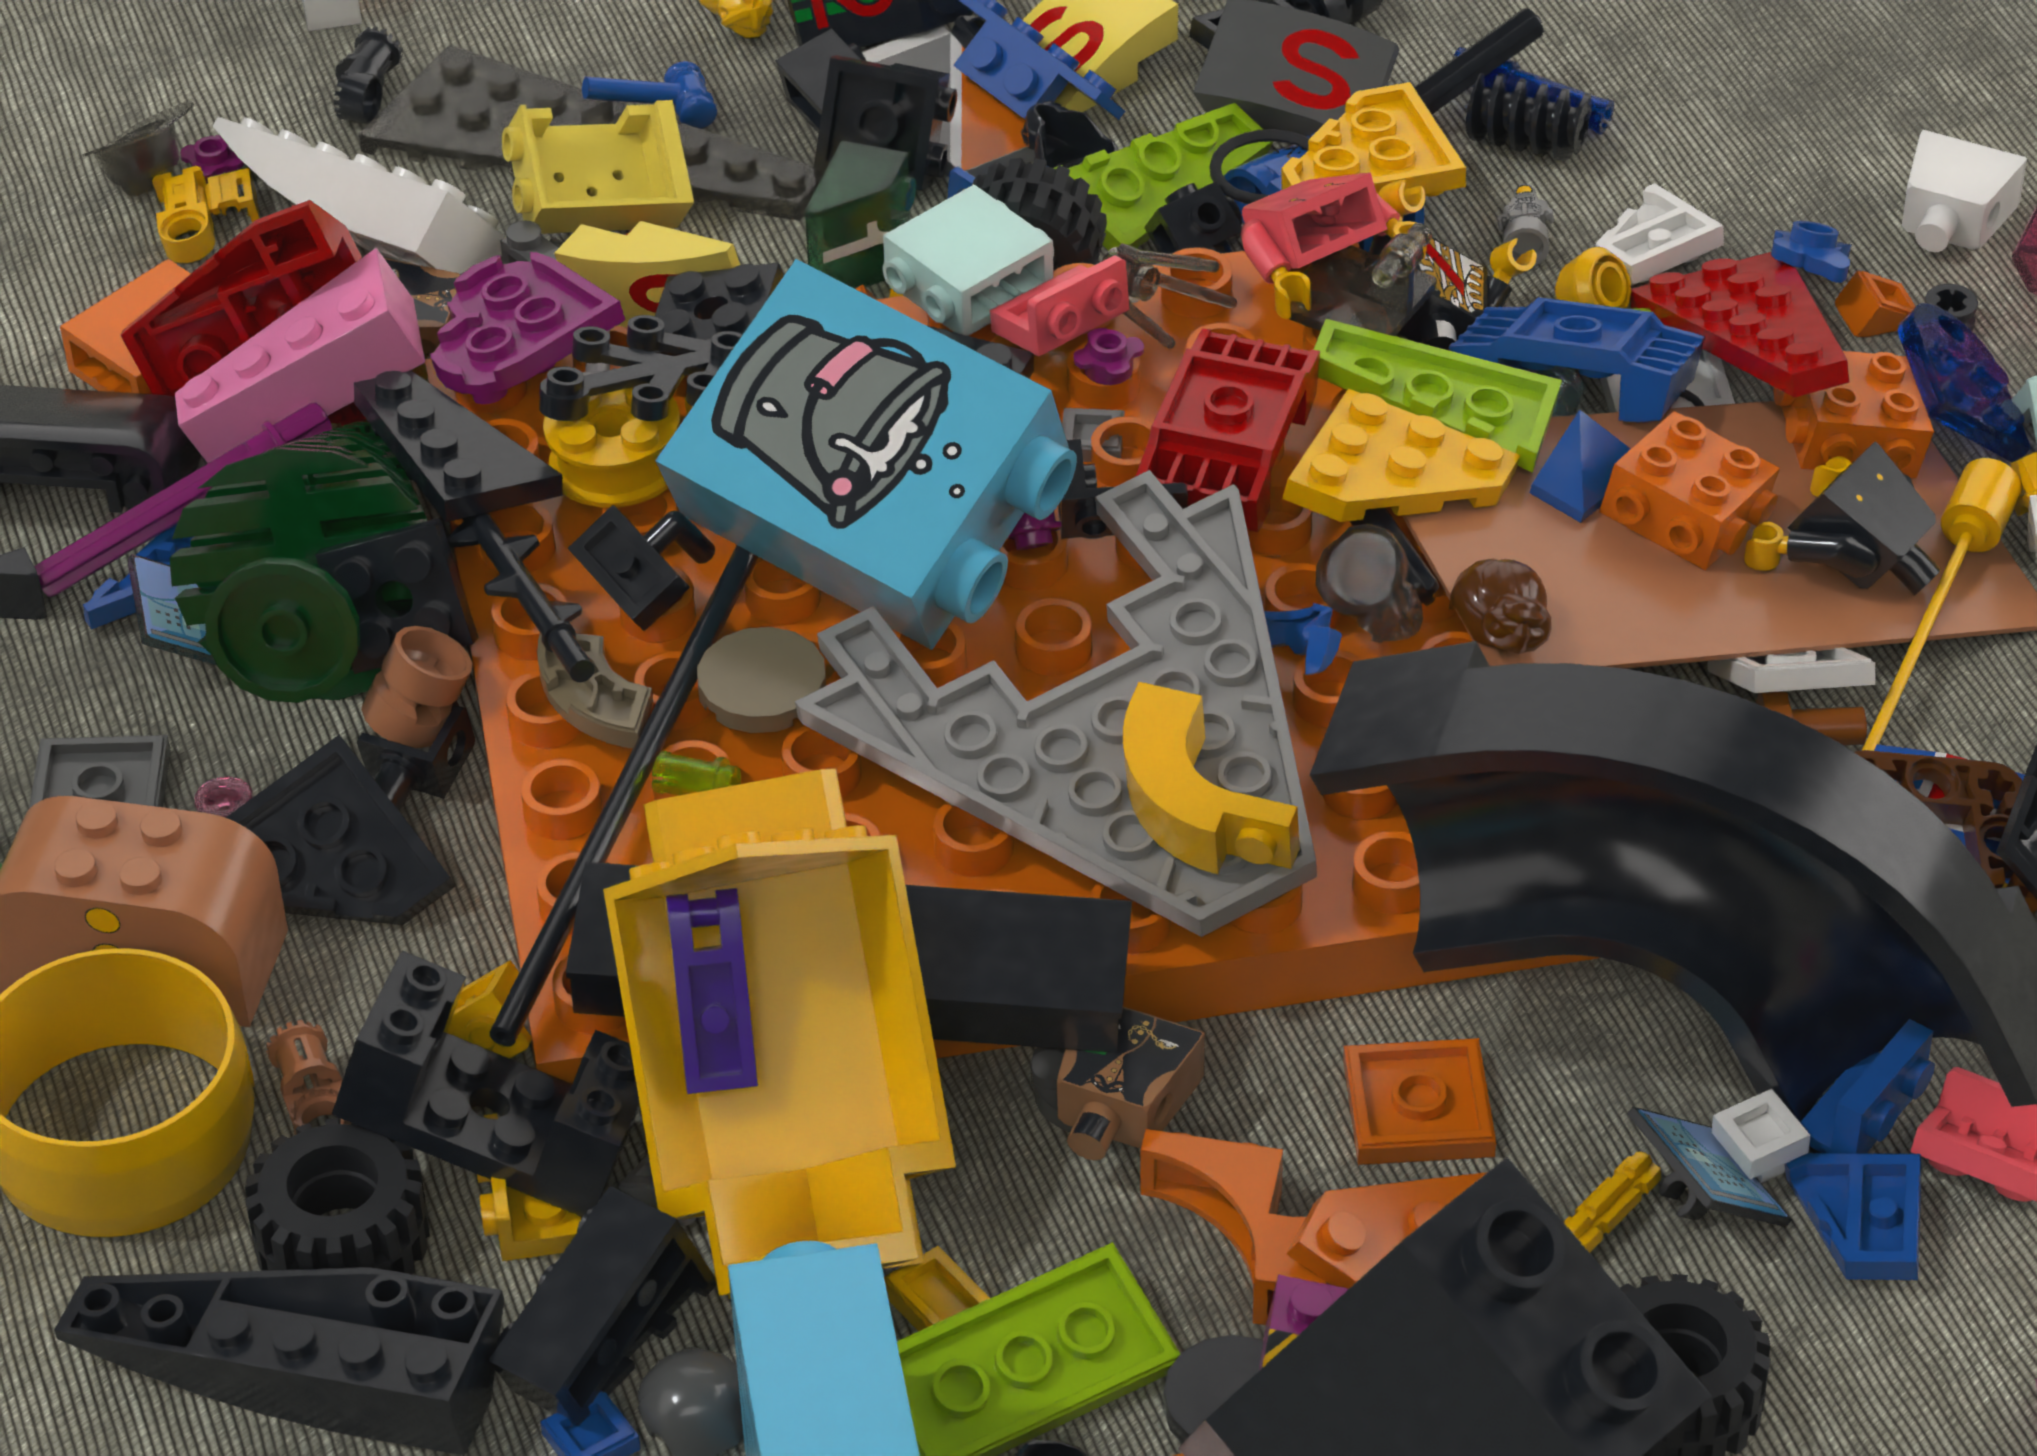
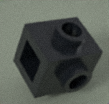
M1217 181L1200 189L1196 187L1195 183H1191L1168 195L1165 198L1166 205L1158 208L1144 227L1162 261H1165L1171 254L1187 248H1206L1220 254L1232 252L1231 247L1241 236L1242 215L1234 199L1224 195Z

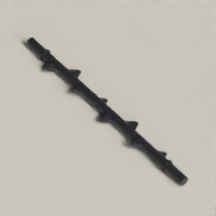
M371 426L375 436H379L377 432L374 430V428ZM406 471V475H407L408 479H409V480H413V479L410 477V475L407 473V471ZM489 513L462 518L463 522L447 536V540L451 548L480 545L500 573L499 576L484 584L485 593L489 596L517 598L541 633L542 644L549 652L556 655L571 679L579 683L589 680L594 674L595 666L576 640L575 629L569 623L582 614L581 606L578 603L549 601L522 562L540 545L535 535L506 538Z

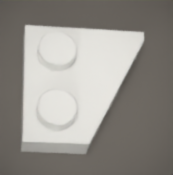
M1654 183L1647 186L1643 191L1644 204L1638 210L1627 208L1618 218L1617 226L1607 230L1596 242V247L1608 249L1624 263L1630 277L1631 286L1637 283L1647 282L1654 275L1682 263L1692 262L1698 259L1700 255L1723 246L1724 234L1722 224Z

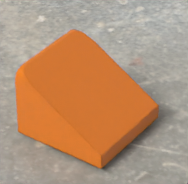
M1857 270L1835 300L1837 310L1852 334L1856 337H1870L1919 327L1923 321L1922 315L1901 283L1865 271Z

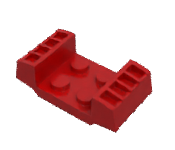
M1202 328L1191 349H1186L1151 426L1148 444L1135 477L1150 470L1161 484L1185 483L1188 490V506L1234 484L1239 489L1247 529L1259 532L1270 510L1271 470L1290 425L1294 423L1305 426L1317 393L1320 351L1291 348V345L1287 344L1281 346L1266 343L1262 339L1255 341L1240 338L1236 334H1231V336Z

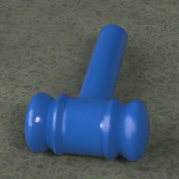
M681 61L672 65L665 73L664 82L585 77L582 83V96L584 99L654 104L657 100H672L680 122L691 130H700L708 127L713 123L717 115V107L712 95L705 86V78L701 74L700 68L695 63L689 61Z

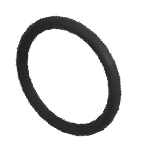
M1276 129L1255 130L1232 137L1223 143L1213 154L1209 165L1211 179L1213 182H1218L1226 196L1245 204L1253 203L1269 195L1243 191L1226 181L1221 169L1225 157L1236 148L1256 142H1285L1308 150V140L1310 138L1295 132Z

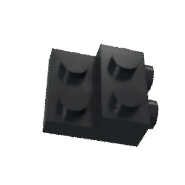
M839 55L830 57L813 169L920 191L931 186L934 177L942 178L948 161V145L939 143L942 122H951L957 103V90L948 87L950 74L899 63L889 66Z

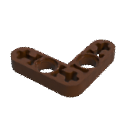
M1870 750L1855 752L1883 770L1891 778L1897 780L1896 782L1923 802L1944 824L1962 825L1966 848L1989 876L1995 888H2002L2005 878H2011L2007 887L2019 886L2033 917L2037 912V899L2003 859L1989 850L1984 839L1992 837L2001 839L2022 784V779L2014 770L2004 764L1989 761ZM1922 779L1931 781L1940 787L1945 797L1940 799L1928 798L1918 792L1913 781ZM1993 799L2000 800L2001 802L1995 814L1990 815L1994 808Z

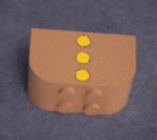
M76 796L47 798L37 802L26 812L0 869V994L31 971L63 957L110 948L141 949L177 958L201 971L220 989L239 1026H251L288 932L276 861L269 848L257 835L237 822L214 814Z

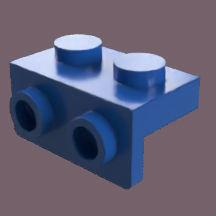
M1909 1019L1881 1053L1877 1052L1858 1062L1850 1069L1845 1070L1800 1122L1810 1134L1809 1146L1821 1153L1867 1154L1877 1141L1881 1142L1884 1140L1894 1126L1897 1117L1912 1099L1916 1100L1923 1094L1933 1076L1935 1064L1929 1061V1054L1934 1031Z

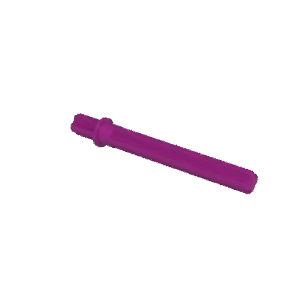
M310 403L274 425L269 421L263 423V431L34 565L42 592L47 597H55L178 524L183 508L195 499H204L207 491L213 488L199 487L226 465L264 453V451L282 444L331 430L332 426L327 414L317 403Z

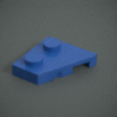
M1807 1153L1785 1163L1787 1182L1846 1279L1918 1280L1922 1180L1921 1154Z

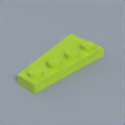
M1232 103L1176 123L1173 131L1156 137L1149 133L1132 139L1130 146L1107 154L1104 149L1085 156L1081 164L1067 169L1070 170L1069 176L1075 180L1081 177L1090 185L1088 194L1098 195L1102 202L1100 212L1105 213L1107 219V226L1104 232L1106 236L1103 246L1113 256L1116 255L1123 259L1150 239L1144 227L1156 210L1166 205L1165 198L1168 195L1191 183H1195L1198 189L1213 183L1209 165L1213 154L1223 143L1242 133L1263 129L1236 103ZM1274 141L1247 144L1231 151L1225 157L1221 166L1223 176L1229 170L1267 154Z
M1325 319L1313 349L1320 351L1318 378L1345 390L1349 388L1359 393L1374 394L1390 405L1416 415L1436 418L1444 426L1475 438H1486L1495 441L1502 448L1519 454L1520 459L1517 466L1533 473L1558 399L1562 380Z

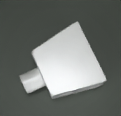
M1922 130L1908 180L1902 227L1906 232L1914 233L1917 243L1929 252L1943 251L1949 243L1972 250L1981 248L2018 207L2021 199L2027 157Z

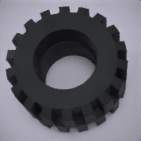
M1022 158L1010 159L1008 167L999 162L989 166L986 175L980 173L973 180L972 185H976L995 200L1003 202L1012 212L1035 228L1044 231L1053 240V271L1073 263L1097 264L1106 236L1104 232L1107 226L1106 214L1100 212L1102 202L1098 195L1088 194L1090 185L1081 177L1074 180L1069 176V169L1061 165L1057 169L1046 166V160L1034 158L1033 164H1025Z
M340 1118L325 1119L324 1126L312 1128L310 1123L295 1128L297 1135L291 1138L281 1135L270 1143L272 1154L260 1153L253 1163L255 1174L247 1176L245 1185L247 1198L245 1202L257 1262L261 1271L372 1267L407 1274L415 1272L414 1261L423 1260L428 1249L426 1238L430 1237V1226L419 1161L414 1160L413 1149L410 1146L398 1141L396 1142L353 1123L341 1124ZM337 1209H355L341 1215L320 1216Z
M1672 1274L1671 1281H1660L1657 1275L1643 1277L1641 1279V1287L1635 1288L1629 1283L1620 1287L1689 1370L1700 1375L1696 1378L1712 1395L1643 1456H1725L1726 1451L1734 1455L1740 1453L1747 1446L1748 1435L1755 1436L1760 1426L1771 1360L1769 1358L1771 1347L1768 1333L1761 1332L1762 1320L1755 1310L1743 1311L1744 1299L1733 1291L1725 1295L1718 1292V1283L1703 1278L1701 1284L1687 1282L1688 1275Z

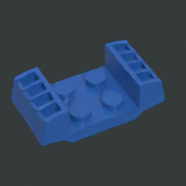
M1538 297L1527 307H1486L1484 313L1480 317H1476L1475 322L1469 325L1463 334L1459 335L1458 340L1449 345V351L1525 371L1527 369L1548 370L1560 366L1579 369L1578 372L1581 375L1590 378H1606L1619 374L1621 375L1619 421L1650 422L1660 421L1666 411L1671 408V405L1677 401L1681 393L1694 380L1705 336L1666 326L1654 312Z

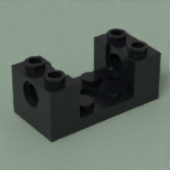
M402 950L356 1038L331 1115L490 1180L491 1177L504 1179L507 1187L583 1217L588 1209L597 1205L600 1201L640 1108L630 1043L595 1029L573 1084L448 1034L447 1032L466 976ZM472 1107L489 1108L500 1117L498 1119L484 1118L474 1112Z

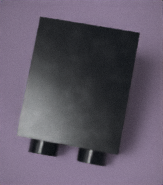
M1506 1157L1394 1247L1205 1419L1178 1449L1184 1456H1643L1712 1395L1510 1159Z

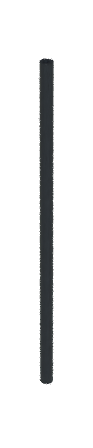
M736 545L489 1031L491 1039L501 1046H512L516 1042L574 926L585 862H606L698 679L697 666L705 651L716 643L759 558Z

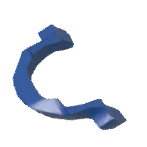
M1313 603V606L1296 611H1264L1272 648L1289 646L1295 654L1306 655L1305 676L1323 672L1332 663L1337 653L1342 634L1330 628L1333 608Z

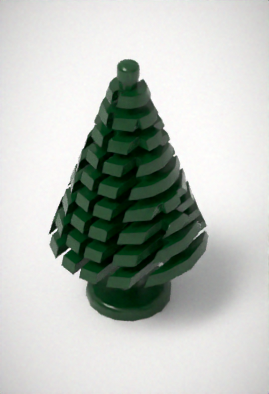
M366 418L308 438L282 444L266 450L264 453L226 465L199 487L213 488L207 491L204 499H195L183 508L172 539L193 537L190 540V548L179 549L169 557L172 587L197 584L198 588L185 589L175 597L186 625L205 624L206 636L198 642L213 656L218 668L240 689L267 701L300 703L309 699L341 700L368 691L376 674L382 671L381 668L354 674L352 663L360 647L359 615L347 590L326 570L319 568L315 556L321 548L428 521L418 499L419 497L412 485L413 483L406 475V470L380 436H375ZM388 581L383 584L382 598L387 606L396 611H407L412 608L413 597L407 586L397 581Z

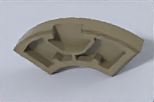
M540 633L537 647L540 681L544 693L555 710L568 723L587 735L606 743L633 749L651 714L653 707L652 688L629 682L611 670L605 659L603 636L576 633V640L594 664L595 671L589 680L581 683L575 682L571 679L556 655L544 647Z

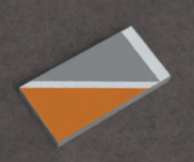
M944 25L925 32L900 37L862 52L866 61L889 66L899 63L950 74L948 87L957 90V103L951 122H942L939 143L947 144L949 148L945 173L948 176L955 167L962 168L976 178L980 173L986 175L989 166L998 162L1008 167L1010 159L1022 158L1025 164L1034 160L1035 151L1025 145L1021 135V130L1026 120L953 66L965 49Z

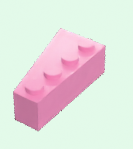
M375 248L205 372L190 379L180 390L175 392L178 426L206 462L209 463L262 432L263 423L269 421L274 425L310 403H317L321 406L327 416L354 402V382L373 379L387 371H410L425 363L414 299L379 250Z

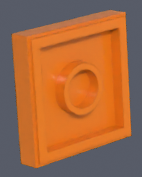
M1479 1038L1344 1046L1343 1064L1358 1165L1495 1157L1496 1136Z

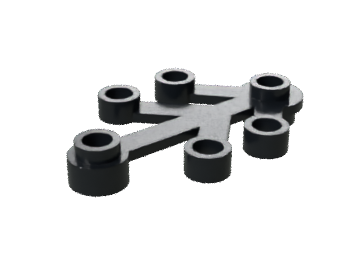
M638 315L628 320L627 345L629 347L610 344V334L602 328L593 326L581 327L573 333V357L584 363H605L622 368L585 376L583 372L572 367H556L551 369L547 373V378L540 384L539 410L543 415L554 420L574 421L588 414L590 396L634 387L631 400L632 415L644 421L662 420L668 416L669 401L685 375H689L687 378L686 401L691 406H694L738 343L742 334L723 331L714 334L712 338L707 340L664 332V322L658 317ZM658 350V351H663V352H667V353L676 354L677 356H670V355L655 353V352H651V351Z

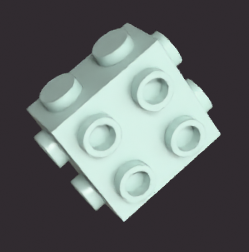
M976 185L966 188L883 235V274L885 282L888 283L893 291L903 294L926 311L935 322L942 323L953 332L969 336L990 324V310L1053 279V240L1044 231L1029 224L1012 212L1003 202L995 200Z

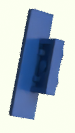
M958 0L985 21V23L953 66L1026 120V113L1031 106L1047 101L1054 102L1068 83L1116 119L1120 120L1126 112L1110 99L1116 91L1113 86L1092 70H1089L1084 78L1075 72L1080 63L1055 43L1051 45L1048 51L1040 47L1038 44L1044 36L1021 18L1017 17L1012 25H1010L1003 19L1008 10L996 0Z

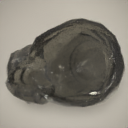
M1373 524L1349 527L1337 540H1334L1323 550L1316 565L1315 585L1317 592L1329 607L1333 608L1340 615L1356 619L1359 627L1370 633L1373 642L1382 643L1384 641L1408 639L1420 630L1423 622L1421 601L1415 587L1408 582L1409 565L1405 551L1391 531Z

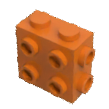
M1843 351L1848 362L1850 383L1795 398L1774 387V401L1776 405L1781 406L1786 420V439L1788 443H1793L1801 469L1814 470L1817 466L1826 465L1828 460L1837 456L1845 457L1852 463L1876 441L1902 473L1910 478L1917 479L1934 430L1907 356H1897L1889 352H1877L1874 354Z
M1673 411L1614 464L1599 512L1706 571L1724 553L1728 555L1734 554L1743 542L1747 531L1753 525L1757 527L1759 524L1768 521L1778 501V495L1773 493L1772 490L1780 468L1759 457L1750 448L1739 446L1707 429L1700 421Z

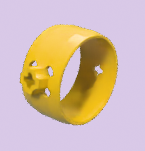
M110 948L77 953L45 964L26 974L0 994V1188L10 1202L22 1213L42 1225L69 1234L89 1237L127 1236L164 1227L188 1216L213 1199L229 1183L239 1169L250 1143L254 1114L253 1087H255L239 1023L227 1000L213 981L190 964L162 953L141 949ZM128 1044L165 1046L195 1055L218 1070L207 1088L185 1109L156 1126L124 1137L99 1141L59 1140L29 1132L6 1119L7 1114L19 1096L40 1076L71 1058L97 1049Z

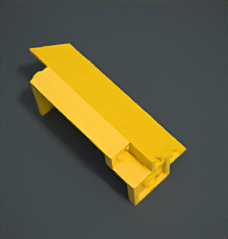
M819 769L658 799L644 804L653 863L629 869V881L603 889L658 1210L677 1220L706 1217L719 1296L728 1295L729 1299H731L728 1265L762 1260L776 1248L798 1241L822 1242L831 1245L835 1249L877 1243L882 1269L900 1268L923 1263L924 1255L910 1179L956 1168L897 836H867L866 826L864 825L847 827L837 769ZM737 888L758 1086L687 1094L666 896L687 893L688 900L716 897L715 890ZM719 925L692 928L694 948L721 945Z

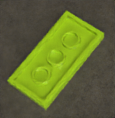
M1113 1242L897 1341L919 1456H997L1167 1376L1169 1368L1180 1356L1179 1350Z

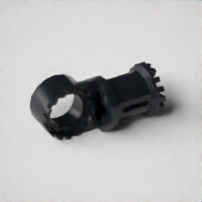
M367 27L355 39V50L353 53L348 54L336 66L337 87H340L341 91H335V96L340 97L339 100H334V105L339 106V108L335 107L334 110L339 119L362 124H371L376 119L382 102L384 74L397 66L403 56L401 54L403 52L402 47H398L400 42L398 40L392 41L393 36L391 33L389 36L386 35V29L382 28L381 31H378V27H373L372 29Z

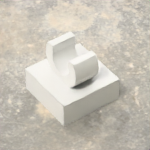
M1772 1089L1713 1115L1712 1134L1749 1179L1756 1177L1761 1183H1764L1785 1172V1163L1809 1153L1810 1134Z

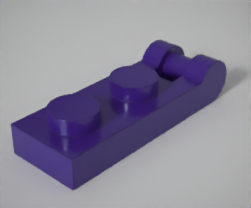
M737 888L715 890L716 897L688 900L687 893L666 896L687 1094L758 1086ZM719 925L721 945L693 947L692 928Z

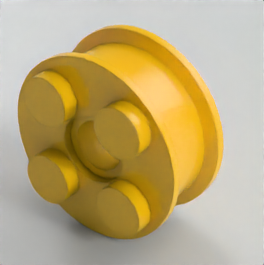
M634 387L590 396L588 414L578 420L559 421L545 416L543 422L544 436L547 445L552 450L549 457V466L562 474L563 494L585 505L610 508L614 505L617 508L648 501L666 491L668 486L655 460L680 426L679 407L673 396L669 401L668 416L659 421H644L632 415L631 400Z

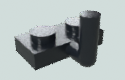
M614 505L568 547L569 551L643 631L650 627L690 588L661 554L674 541L699 564L710 561L715 554L714 544L679 511H670L665 514L643 536Z

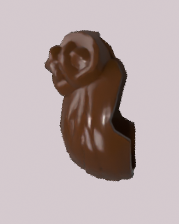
M1492 558L1480 560L1465 569L1457 577L1450 595L1449 609H1457L1464 625L1477 643L1521 654L1535 651L1548 641L1552 630L1551 616L1546 609L1547 593L1538 574L1528 565L1511 559L1497 560Z

